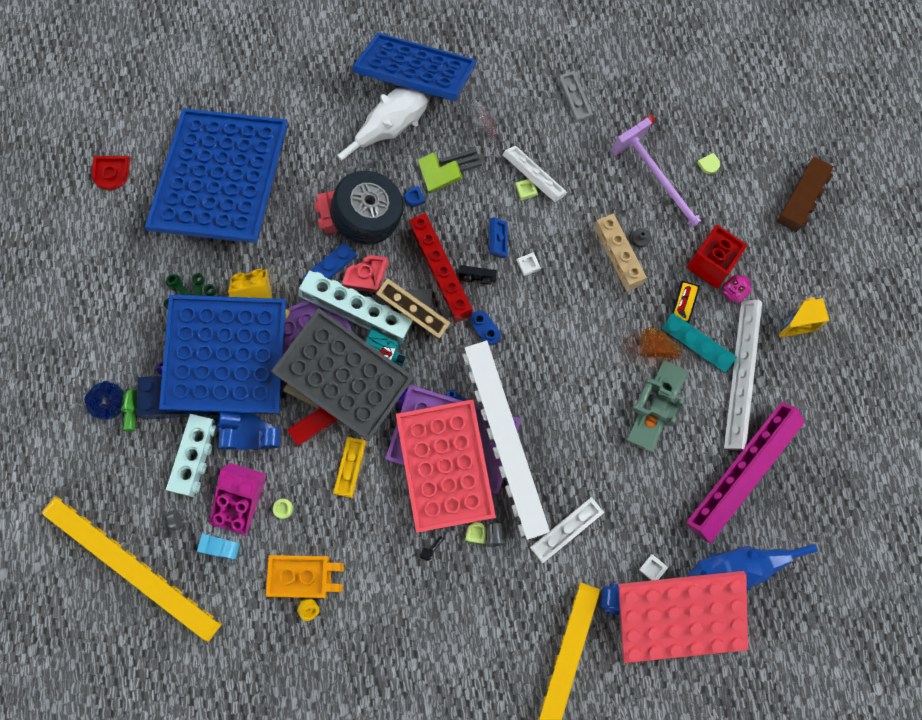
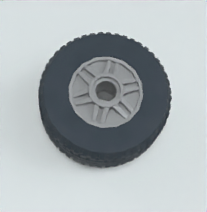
M368 170L355 171L343 177L336 186L330 204L331 219L334 226L337 227L336 229L347 239L359 244L370 245L379 243L389 238L398 226L404 211L403 198L397 186L386 176Z

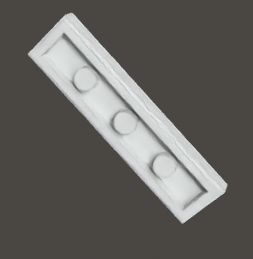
M517 146L504 151L503 156L554 202L566 195V190Z
M591 497L549 533L533 544L530 549L543 564L599 518L604 511Z

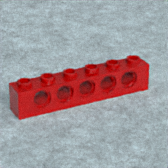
M426 213L410 219V229L455 323L472 316L473 309Z

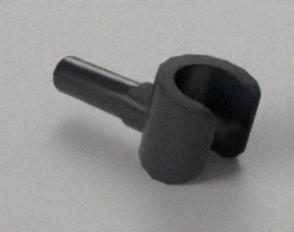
M440 536L431 549L424 547L420 558L426 561L431 560L436 548L444 539Z

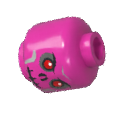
M734 275L723 284L722 293L730 302L733 303L735 301L739 303L751 293L749 285L752 283L745 275L742 277Z

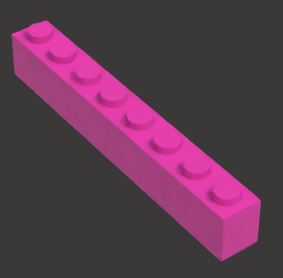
M783 402L778 405L686 522L695 535L710 544L805 423L798 408Z

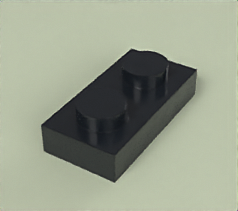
M460 265L459 278H462L465 282L479 280L481 283L489 285L492 282L496 283L497 270Z

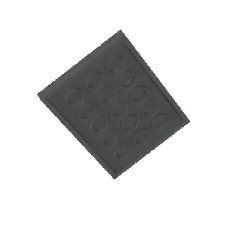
M320 308L316 310L271 371L275 376L367 441H370L414 378Z

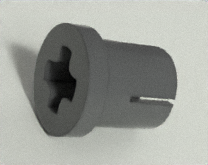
M493 523V526L492 524H487L485 546H504L505 540L503 539L502 524Z

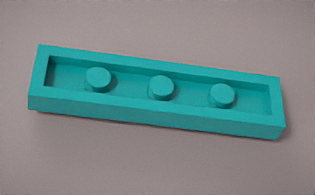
M674 313L671 314L662 327L664 331L725 373L737 358V356Z

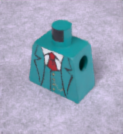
M371 329L366 342L391 361L403 367L407 356L397 353L399 349L398 343Z

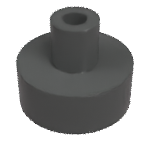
M644 228L635 230L632 235V242L637 247H646L651 240L650 232Z

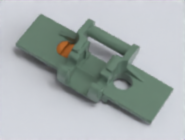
M663 360L655 379H645V386L637 404L632 407V410L638 413V417L627 441L653 452L664 425H674L677 419L675 417L677 410L683 406L685 399H677V396L688 374L687 370ZM663 385H668L670 391L664 389ZM652 390L657 394L648 410L643 407Z

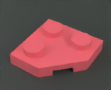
M369 255L363 258L364 261L356 266L353 264L347 268L342 286L348 289L352 288L354 290L377 293L381 288L389 261L387 257Z

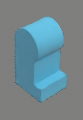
M202 534L197 552L236 559L240 543Z

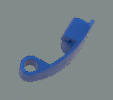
M218 412V448L244 450L280 447V429L278 427L270 425L252 413Z

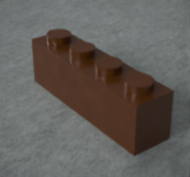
M813 157L776 222L795 232L800 227L804 228L809 220L807 218L808 213L812 214L817 206L815 200L821 198L825 191L823 188L824 184H828L833 176L831 171L834 166Z

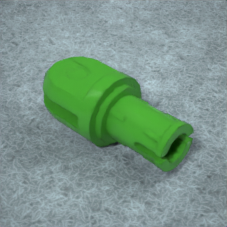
M136 389L126 391L122 397L121 411L124 413L123 431H135L137 416Z

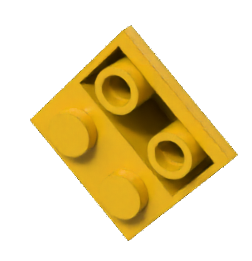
M255 269L251 273H237L233 275L230 279L229 296L272 298L268 270Z

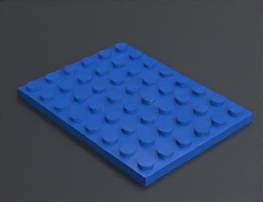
M183 108L145 224L146 230L258 243L288 127L287 119Z

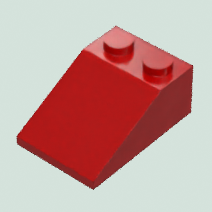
M716 224L686 268L718 289L735 266L747 244Z

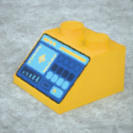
M815 297L803 300V303L797 306V309L785 323L779 333V337L814 332L829 321L823 298L815 299Z

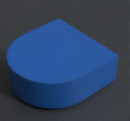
M419 186L406 191L404 198L407 205L416 207L426 203Z

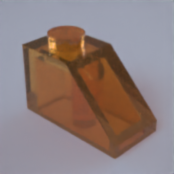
M654 327L643 329L640 339V356L678 359L682 355V350L664 331L657 330Z

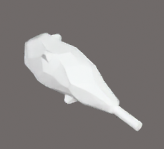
M404 86L394 89L388 96L382 94L380 96V103L368 114L364 125L355 136V141L341 151L337 157L342 161L359 147L364 148L380 140L393 139L408 126H418V120L427 108L431 95Z

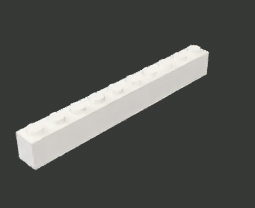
M488 341L465 347L466 353L462 355L465 364H470L472 372H469L472 384L476 383L478 390L474 392L477 401H482L484 407L481 410L484 421L488 420L490 428H487L490 440L494 439L496 444L493 451L496 459L500 458L502 466L499 469L502 478L506 477L509 484L505 488L508 497H513L515 505H511L514 516H519L521 524L518 525L521 537L525 536L526 540L549 533L550 530Z

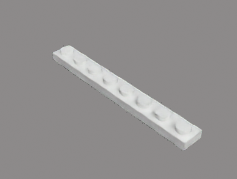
M760 300L741 301L735 350L737 358L734 361L724 444V449L744 450L747 444L762 302Z

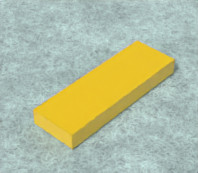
M347 436L333 494L353 498L366 440Z

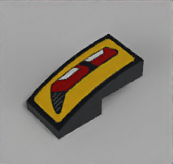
M682 280L672 313L689 323L700 285Z

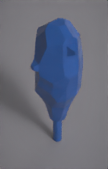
M816 544L790 551L787 549L760 550L744 546L718 554L714 552L711 553L710 557L700 560L688 573V576L744 571L747 578V590H751V587L767 581L773 574L791 564L793 558L818 552Z

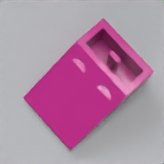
M229 463L222 468L219 474L209 524L246 536L264 488L266 474L233 463Z

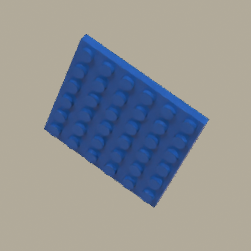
M169 294L159 409L280 414L282 380L271 373L284 352L286 299Z

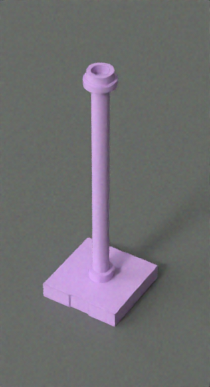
M647 117L618 136L611 151L616 156L628 147H634L688 218L689 222L687 224L694 227L701 222L700 216L693 214L639 142L652 124Z

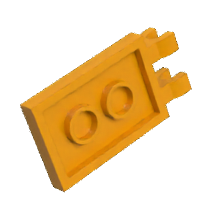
M269 555L266 597L327 598L328 592H342L343 584L331 583L332 571L344 572V563H329L330 557Z

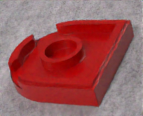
M94 156L92 179L99 188L109 191L123 186L129 176L130 156Z

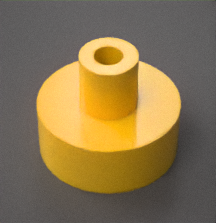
M303 599L297 609L303 621L314 619L320 611L319 606L313 599Z

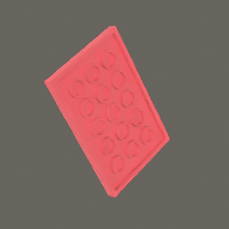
M474 400L396 414L416 533L496 518Z
M744 571L618 584L624 663L748 650L747 578Z

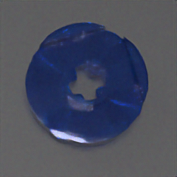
M109 381L96 384L84 398L88 412L93 417L102 420L117 417L122 412L121 405L124 391L121 387ZM103 397H110L108 405L101 404Z

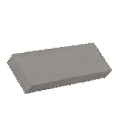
M572 71L559 75V82L576 123L593 118V113L576 72Z

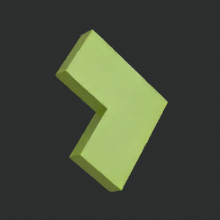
M434 152L418 160L428 192L430 193L463 178L456 161L440 167Z

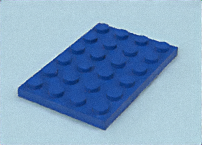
M377 33L353 65V72L361 76L375 78L378 81H386L396 86H404L432 96L456 101L473 72L477 60Z

